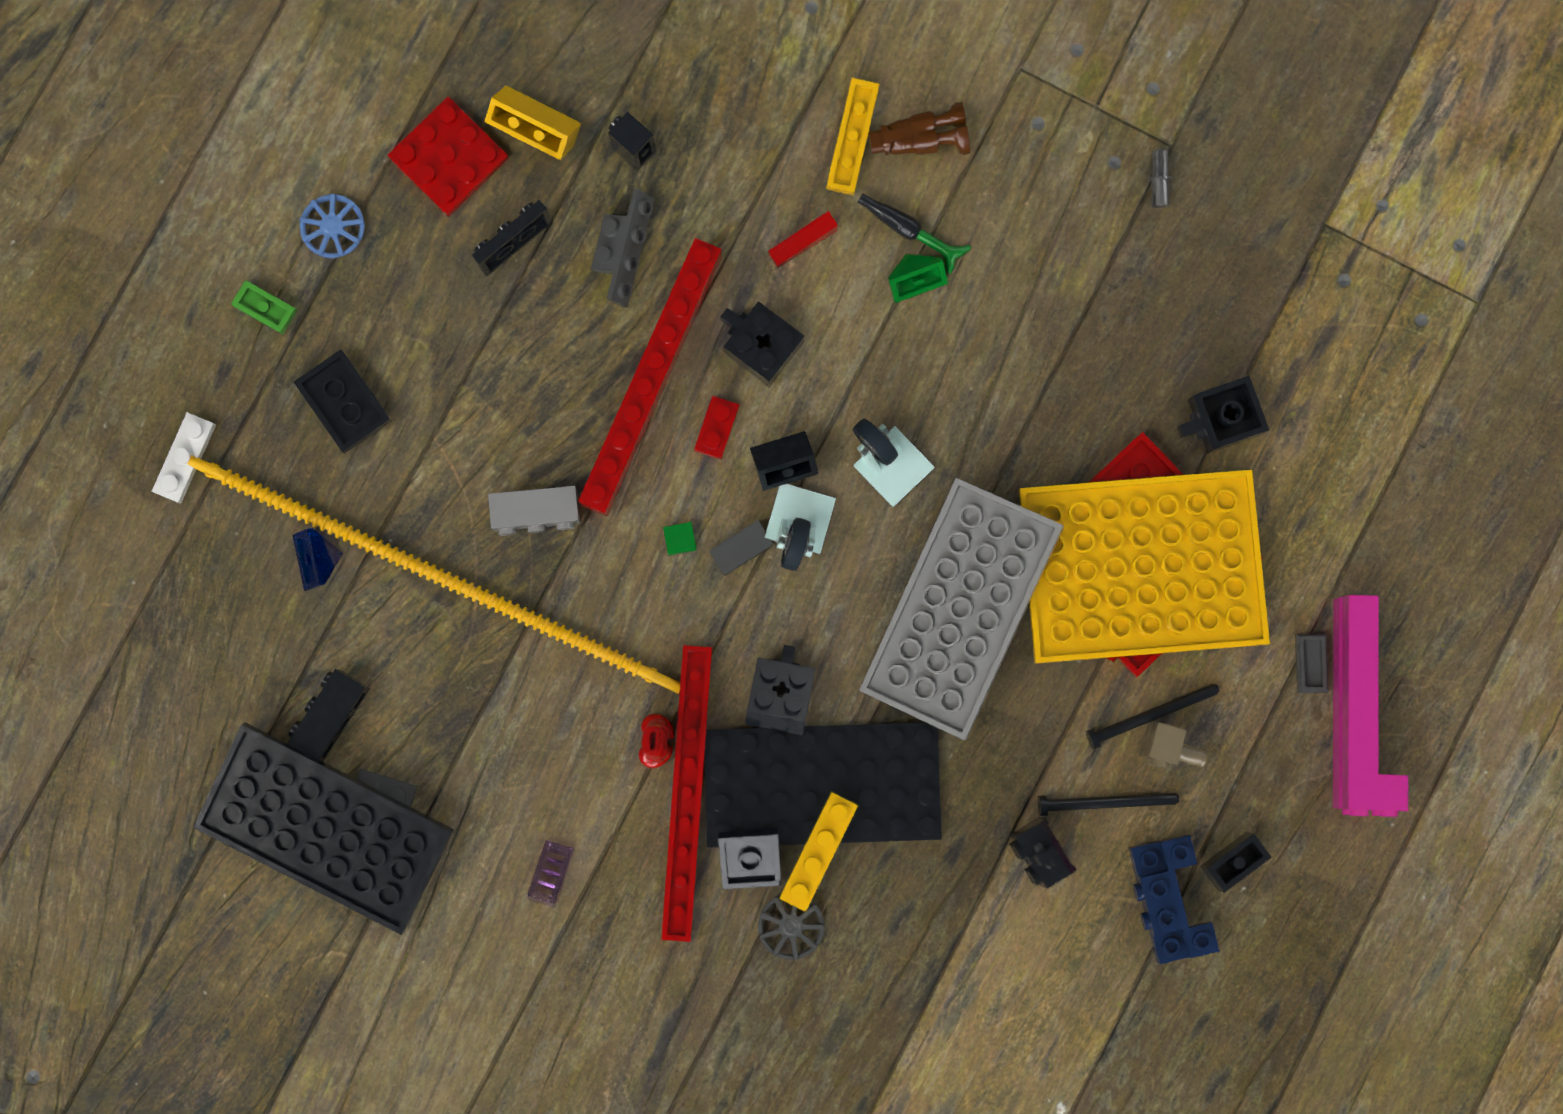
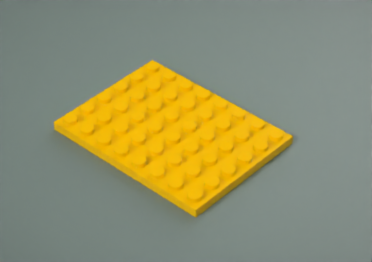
M1252 470L1019 489L1021 507L1064 525L1029 602L1035 664L1270 644Z

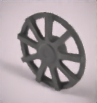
M780 895L771 899L761 911L758 921L760 939L765 948L774 956L786 960L803 958L812 953L822 940L824 933L822 913L811 900L809 904L811 907L800 916L796 914L797 907L793 905L791 913L788 914L780 902ZM774 903H776L782 914L781 919L766 914ZM815 911L819 924H804L803 920ZM764 919L778 924V928L764 933ZM804 929H819L814 942L803 934ZM780 933L782 937L774 949L766 938ZM797 937H800L810 946L801 953H798ZM787 939L791 940L793 954L779 952Z

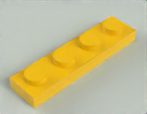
M856 78L851 79L826 190L854 196L878 94V83Z
M831 791L779 899L806 912L858 804Z

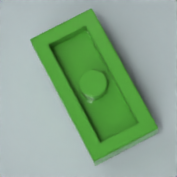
M245 280L231 303L236 309L282 335L298 311L296 308Z

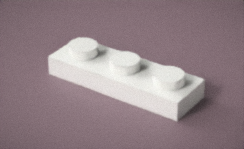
M188 412L186 413L152 492L180 504L182 503L196 472L194 467L187 465L192 455L200 459L202 458L216 424Z

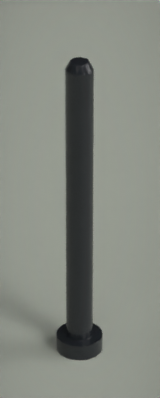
M1211 684L1101 730L1089 729L1086 731L1089 744L1093 750L1100 748V742L1217 695L1220 691L1217 684Z
M1176 793L1051 800H1047V796L1043 795L1038 796L1039 816H1048V811L1176 805L1179 803V795Z

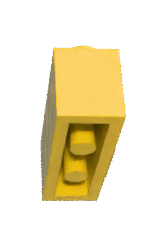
M507 85L491 98L484 121L559 160L574 147L582 124Z

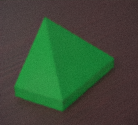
M905 254L888 276L895 304L949 284L944 263L940 257Z

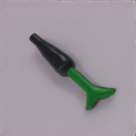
M862 193L857 202L901 237L908 240L917 239L943 255L948 274L953 272L955 260L964 256L971 249V245L952 246L945 244L924 231L921 223L914 217L892 206L874 200Z

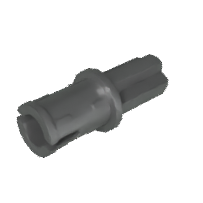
M1157 149L1152 152V177H1149L1152 188L1151 207L1165 208L1170 206L1169 181H1172V177L1168 176V151Z

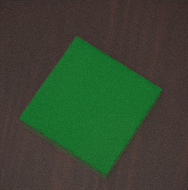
M692 522L663 527L668 556L697 551Z

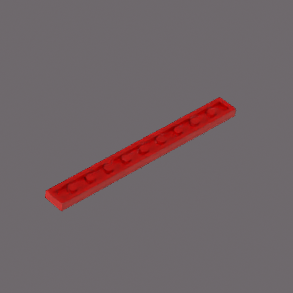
M683 645L661 940L691 942L712 647Z

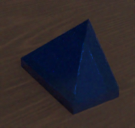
M307 528L293 534L292 537L304 591L325 585L343 553L313 528Z

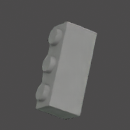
M576 486L488 494L491 529L494 532L499 531L500 536L515 535L516 529L527 528L528 533L545 532V527L557 526V530L574 529V524L581 523L578 489Z

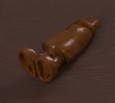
M955 102L950 110L936 116L931 111L912 115L910 116L911 118L897 120L887 126L881 125V130L869 132L872 154L885 152V155H889L890 150V153L894 155L911 153L924 155L938 152L939 145H954L960 154H970L963 102ZM938 127H956L954 129L937 133L935 131Z

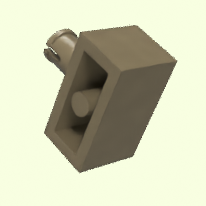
M1151 722L1147 725L1139 756L1146 758L1145 764L1157 768L1168 769L1169 765H1178L1179 761L1203 768L1208 750L1184 744L1187 730L1160 722Z

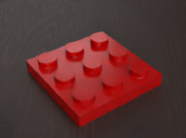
M449 96L387 154L388 158L447 217L456 211L509 159L508 155Z

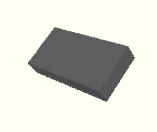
M758 520L709 551L724 576L774 545L770 539L764 538L766 532Z
M1295 635L1297 693H1329L1327 635Z

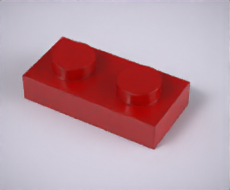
M715 396L711 397L694 448L695 452L722 460L740 407L739 404Z

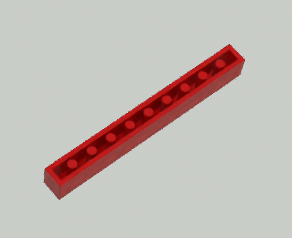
M694 239L578 500L581 506L608 517L722 259L721 248L700 239Z

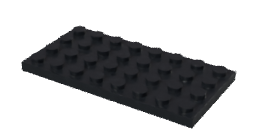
M246 722L241 724L193 828L400 935L405 932L454 831L451 827Z
M929 723L804 726L803 735L767 728L706 730L704 762L707 848L719 847V832L778 829L779 845L806 844L831 791L858 804L840 843L942 840L937 727Z

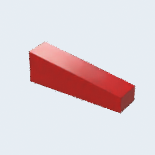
M827 211L770 249L768 255L775 266L779 268L837 232L838 225L830 212Z

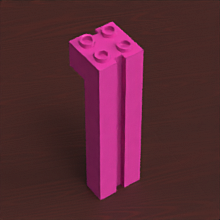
M1347 595L1333 599V808L1342 809V815L1369 816V810H1371L1372 816L1398 817V811H1408V775L1378 774L1379 596Z

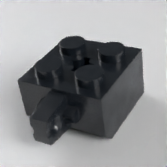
M759 301L748 315L743 312L738 316L729 308H726L720 316V320L730 327L728 334L731 336L723 346L724 353L768 387L772 385L804 343L805 336ZM768 340L770 348L764 346L762 349H759V341L764 342Z
M1250 376L1193 395L1188 399L1192 414L1189 415L1191 421L1177 427L1180 438L1195 433L1198 439L1202 438L1208 454L1261 436L1269 431ZM1225 411L1226 413H1232L1233 417L1231 419L1225 418L1223 413Z
M784 645L781 660L757 658L745 724L803 735L815 668L793 663L794 646Z
M1038 817L1011 833L1010 837L1013 841L1009 845L1015 856L1021 860L1024 859L1028 865L1024 870L1032 884L1048 889L1073 874L1076 868L1070 863L1060 843L1048 826L1049 823L1046 818Z

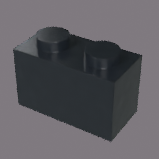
M629 112L623 117H616L610 124L608 135L612 149L638 171L656 152L654 135Z
M805 431L750 448L763 491L819 474L814 453Z
M1245 832L1201 865L1200 868L1217 891L1225 893L1271 859L1272 856L1254 833Z

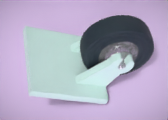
M863 418L852 429L861 442L857 450L862 457L853 467L892 507L902 500L935 468L896 426L889 431L884 424L877 428L870 421Z
M789 484L779 486L764 538L776 541V548L783 550L781 567L796 571L803 556L810 558L812 552L821 553L836 498Z

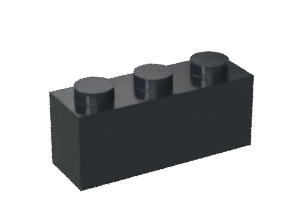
M335 669L333 673L329 671L320 684L323 689L317 697L313 696L304 709L307 712L301 722L297 721L288 733V736L291 738L287 744L322 762L370 690L369 687L339 669Z

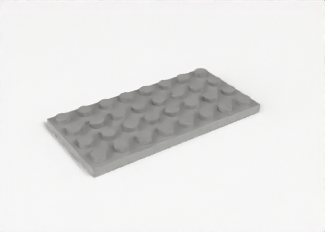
M956 478L859 691L960 739L967 740L1064 525Z

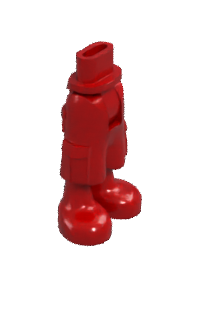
M655 713L645 717L641 724L643 737L642 747L639 750L638 756L640 762L648 768L663 766L673 754V747L667 744V740L674 738V728L666 717Z

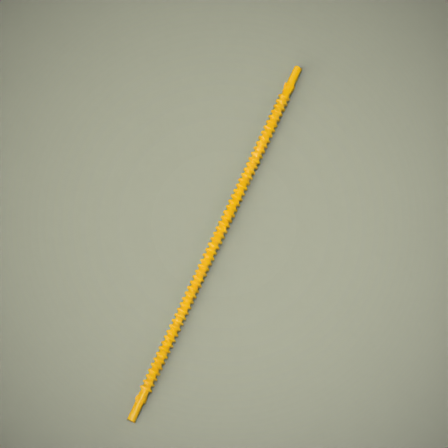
M192 455L187 465L205 473V476L208 478L220 480L223 486L229 484L230 489L236 487L238 493L244 491L245 496L251 494L253 500L259 498V502L264 503L266 501L268 507L274 505L275 510L281 508L283 514L289 512L290 517L296 515L298 521L304 519L305 524L312 523L313 528L319 526L320 531L328 530V535L334 533L337 539L343 537V542L349 540L352 546L358 544L359 549L365 547L367 553L373 551L374 556L380 554L382 560L388 558V562H396L397 567L403 565V569H411L412 574L418 572V576H426L427 581L433 579L434 584L441 583L442 588L448 586L449 591L456 590L457 595L463 593L465 599L471 597L472 602L480 601V606L487 604V609L493 607L496 613L502 611V615H510L511 620L517 618L518 623L525 622L526 627L532 625L534 631L538 628L541 634L547 632L549 638L555 636L556 641L562 639L564 645L570 643L571 648L577 646L579 652L585 650L586 655L594 654V659L600 657L603 663L609 661L610 666L616 664L618 670L624 668V672H632L633 677L638 675L650 684L653 682L677 694L680 692L679 681L657 672L658 669L642 665L641 660L635 662L633 656L629 659L626 657V653L618 654V649L612 651L611 646L603 647V642L597 644L596 639L590 641L587 635L581 637V633H573L572 628L566 630L564 624L560 627L557 621L551 623L549 617L543 619L542 614L536 616L534 610L528 612L527 607L521 609L519 603L513 605L512 600L506 602L504 596L498 598L497 593L489 594V589L483 591L480 585L474 587V582L468 584L465 578L459 580L458 575L452 577L450 571L444 573V569H436L435 564L429 566V562H421L420 557L414 559V555H406L405 550L399 552L398 547L391 548L390 543L384 545L383 540L376 541L375 536L369 538L368 533L361 534L360 529L354 531L352 525L346 527L345 522L339 524L336 518L330 520V515L324 517L321 511L315 513L314 508L309 510L306 504L300 506V502L296 501L294 503L291 497L285 499V495L281 494L279 496L276 490L270 492V488H262L261 483L255 485V481H247L246 476L240 478V474H232L231 469L226 471L214 462L209 463Z

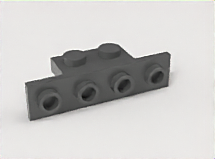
M634 189L627 216L604 214L591 269L597 273L613 274L607 299L623 308L628 307L629 299L632 295V287L636 271L639 267L642 246L646 239V230L653 210L654 198L639 189Z

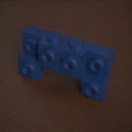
M1184 835L1128 847L1137 881L1136 884H1133L1134 894L1137 901H1142L1144 912L1140 913L1141 922L1144 930H1149L1157 963L1163 964L1188 957L1195 958L1220 952L1212 922L1188 925L1175 869L1197 864L1191 836Z

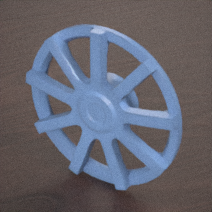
M330 194L315 200L313 199L304 210L302 217H300V233L303 242L312 252L321 257L339 258L349 254L359 245L364 234L365 224L360 209L352 200L344 196ZM330 201V212L328 215L320 208V203ZM336 201L346 203L347 205L344 207V209L338 215H336ZM315 208L322 217V220L308 219V215ZM353 208L358 219L343 221V217ZM306 224L320 227L319 230L309 235L306 234ZM360 225L357 238L346 232L345 227ZM320 235H324L318 250L310 241ZM342 235L354 242L344 251L339 241V237ZM329 239H334L338 253L325 252Z

